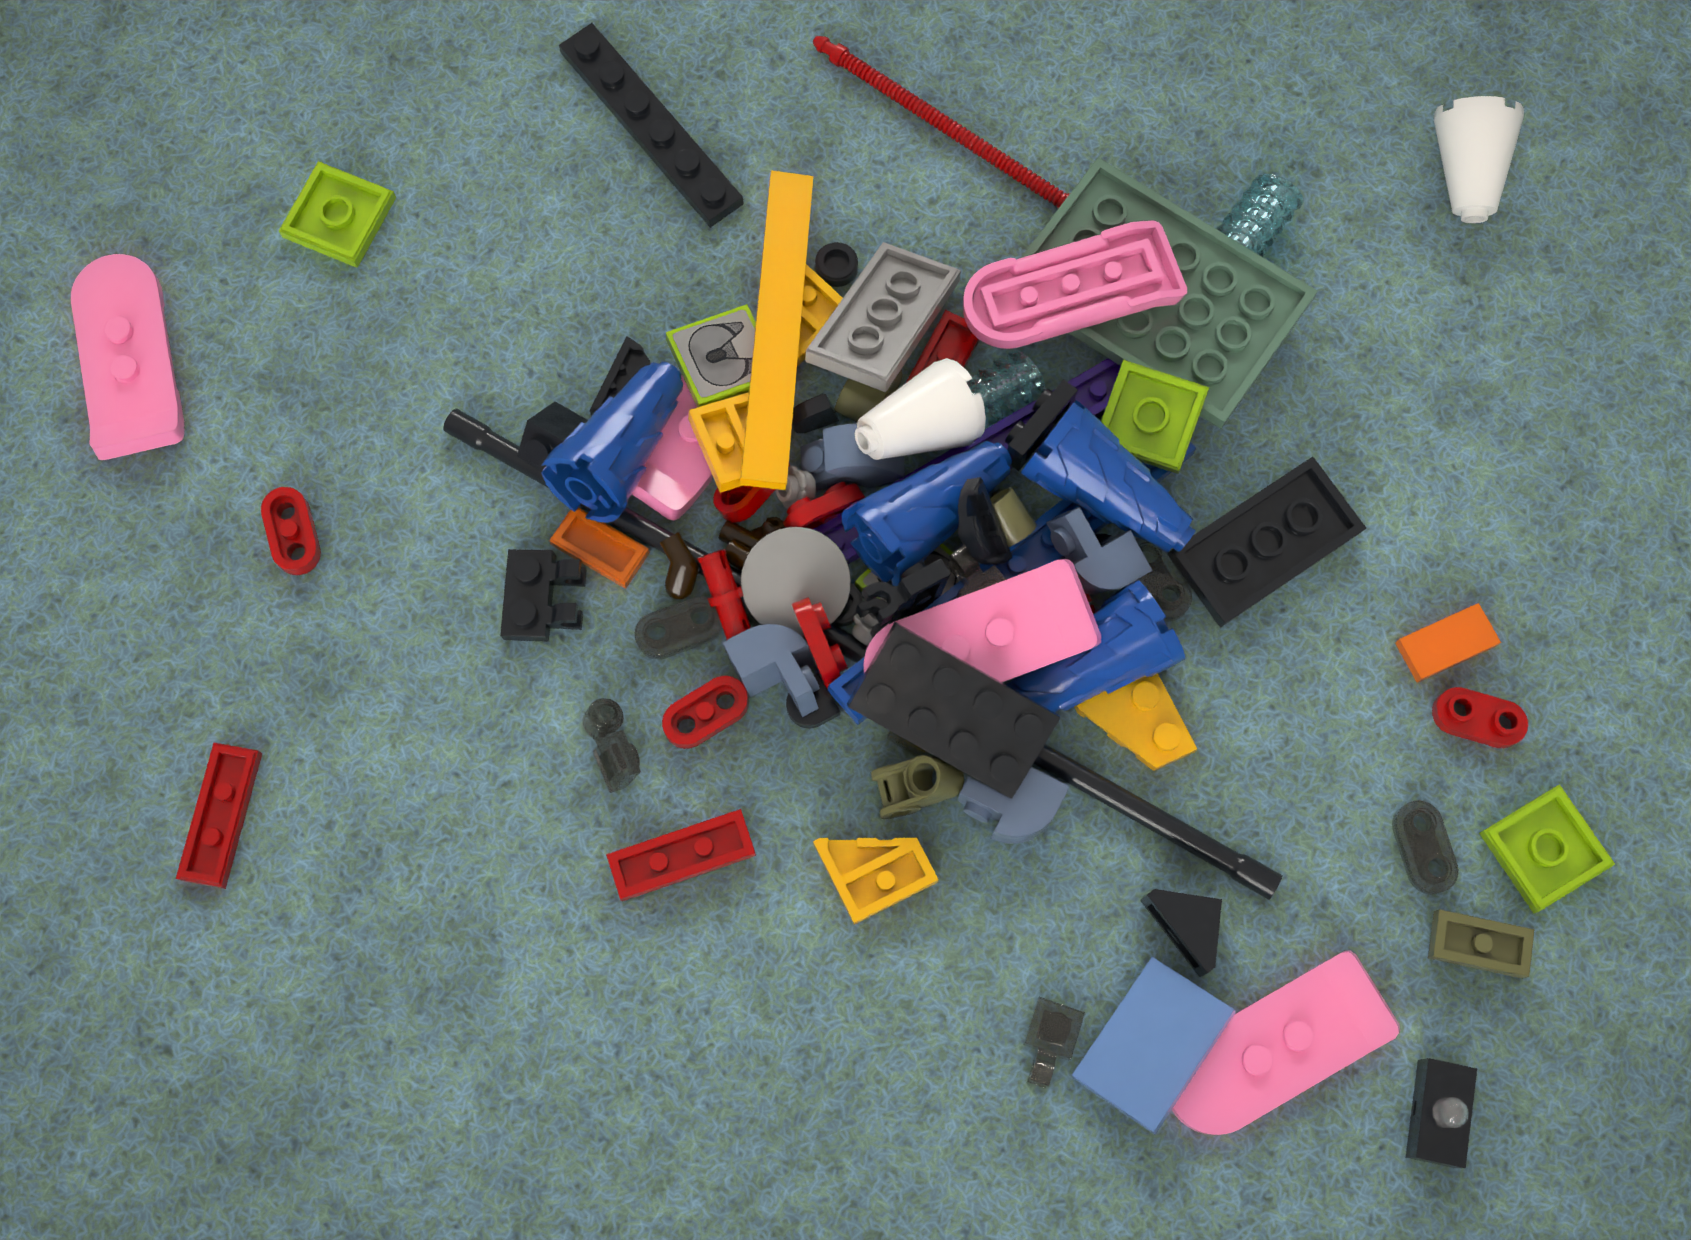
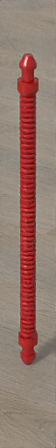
M816 36L813 39L816 50L828 55L829 61L837 67L841 66L846 70L848 69L853 75H856L862 81L865 80L870 86H873L884 95L886 94L887 97L895 100L896 103H899L905 109L908 108V111H912L917 117H920L927 123L929 122L931 126L933 125L934 128H938L939 131H942L943 134L951 137V139H955L957 143L960 142V145H964L965 148L973 151L974 154H977L983 160L986 159L988 163L990 162L991 165H995L996 168L1008 174L1009 177H1012L1014 180L1017 179V182H1021L1023 186L1025 185L1026 188H1030L1035 194H1039L1045 200L1048 199V202H1052L1054 206L1057 205L1058 209L1070 193H1064L1063 190L1059 191V188H1055L1053 184L1050 185L1049 181L1046 182L1044 178L1042 179L1041 176H1037L1036 173L1028 170L1023 164H1020L1018 161L1015 162V159H1011L1009 155L1006 156V153H1002L1001 150L993 147L987 141L984 142L983 138L980 139L978 135L976 136L975 133H971L970 130L958 124L957 121L949 118V116H945L940 110L932 107L926 101L924 102L923 99H919L918 96H915L914 93L906 90V88H902L900 84L898 85L897 82H893L892 79H889L880 71H876L875 68H872L871 65L863 62V60H859L841 43L834 45L826 36Z

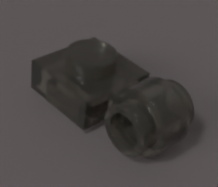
M601 698L595 700L588 707L583 715L582 722L586 732L596 741L597 747L593 750V754L608 790L612 793L628 787L641 772L639 768L640 759L634 745L628 742L624 730L617 731L624 719L621 707L611 699Z

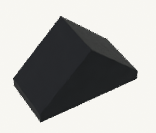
M1154 889L1140 900L1199 977L1215 968L1222 899Z

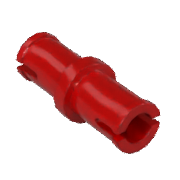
M721 549L697 558L711 594L707 598L709 605L716 608L726 640L750 629L751 625L741 599L744 595L741 586L737 587L726 556V550Z

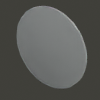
M804 527L783 528L766 535L751 549L744 562L741 574L743 598L753 617L761 625H782L796 631L801 636H804L791 604L809 597L812 605L821 602L831 624L843 611L851 586L849 566L839 547L824 534Z

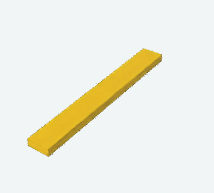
M771 170L740 485L785 490L787 485L813 176L773 170Z

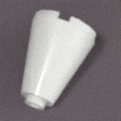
M1477 96L1453 100V109L1443 112V105L1437 107L1434 113V124L1452 213L1461 216L1462 222H1485L1488 220L1489 215L1496 213L1498 210L1524 118V108L1517 101L1514 109L1505 106V98Z
M948 358L933 362L859 418L855 431V440L859 449L871 458L879 460L965 447L974 443V440L980 438L984 433L986 416L980 393L972 395L966 383L972 380L968 371L957 361Z

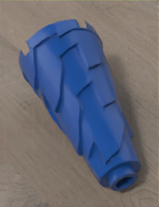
M653 362L642 367L614 398L609 397L586 423L581 422L563 443L550 452L541 465H547L541 474L548 488L563 504L574 512L583 504L591 509L585 518L593 521L609 523L619 518L646 471V462L663 436L661 431L678 404L676 399L683 390V382L679 370L668 362Z
M1077 400L1067 410L1020 472L1027 479L1069 503L1073 502L1107 524L1112 523L1125 532L1131 530L1133 536L1146 540L1165 553L1169 552L1171 548L1180 552L1196 531L1189 526L1193 518L1151 476L1150 470L1119 443V439L1087 407Z
M984 441L966 452L951 456L938 464H932L895 484L882 488L858 502H854L842 512V523L845 533L855 527L859 534L856 539L850 542L864 564L881 581L888 582L891 580L893 586H898L903 572L919 562H924L927 556L958 529V504L960 492L966 480L981 477L988 495H990L989 493L1010 474L1011 456L1002 444Z
M1136 580L1105 600L1101 608L1093 613L1101 633V643L1097 647L1018 676L1008 683L1007 686L1053 712L1061 709L1067 711L1104 691L1109 694L1144 676L1152 677L1185 660V653L1174 629H1168L1164 621L1166 616L1154 597L1139 580Z

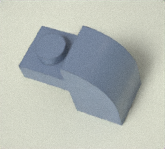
M857 424L838 425L823 429L822 439L800 446L801 469L813 475L816 491L847 480L867 488H874L904 478V456L875 460L868 454H864L859 449L855 440Z
M1080 507L1059 514L1046 522L1051 531V541L1055 549L1074 564L1085 594H1099L1126 587L1152 571L1131 530L1110 536L1099 543Z
M764 624L747 629L722 642L736 674L747 690L749 698L782 681L802 717L819 709L813 692L820 688L809 668L814 665V661L807 642L796 631L782 625Z
M1031 767L1012 799L968 776L959 794L958 802L964 804L963 811L976 820L988 823L990 818L998 821L991 839L1002 843L1016 844L1034 839L1049 826L1070 786Z

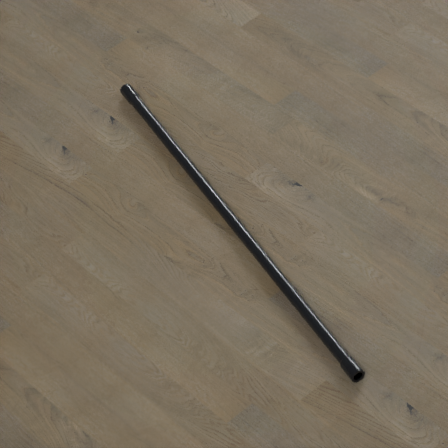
M457 408L452 410L447 416L443 426L444 432L476 450L486 452L548 488L542 477V471L517 457L520 446L493 432L489 426ZM583 504L580 505L581 507H583L584 509H586V510H588V511L591 510L590 508L584 506ZM628 507L625 508L619 518L609 522L664 554L665 552L660 542L674 534ZM684 540L698 564V573L704 576L697 558L709 553ZM730 566L736 585L740 587L742 572ZM833 623L830 624L831 628L823 631L829 647L838 643L843 656L855 663L865 657L868 646L857 640L849 632ZM1047 744L1044 745L1033 763L1224 871L1236 882L1268 900L1273 896L1281 882L1283 875L1248 855L1232 850Z

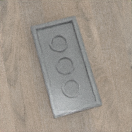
M883 242L806 349L805 362L886 392L960 282L961 270Z

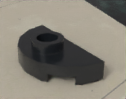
M626 336L589 410L591 416L609 397L614 398L642 367L651 364L642 346Z
M981 477L967 479L961 489L958 504L959 538L968 548L971 556L980 564L990 566L1004 564L1012 559V554L985 484Z

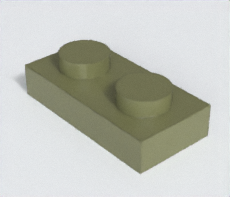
M1439 909L1433 913L1428 959L1522 979L1527 978L1530 975L1535 929Z

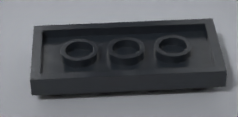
M1311 457L1194 534L1180 552L1172 549L1167 555L1221 628L1362 533L1366 527L1316 459Z
M894 622L847 702L848 707L1011 799L1060 720L1059 715L897 622Z

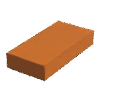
M579 507L575 512L570 509L549 540L550 544L572 558L580 559L582 564L626 589L649 555V548L604 522L585 518L588 513Z
M1479 603L1404 636L1395 642L1417 683L1486 652L1501 643Z

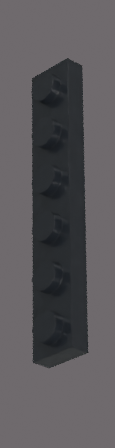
M593 23L559 44L560 52L710 228L744 204L743 196Z

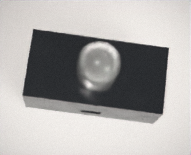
M1431 1058L1418 1060L1405 1158L1451 1168H1466L1477 1068Z

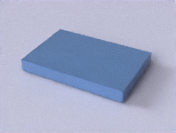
M1151 957L1073 1072L1072 1077L1155 1135L1235 1015V1009L1159 960Z

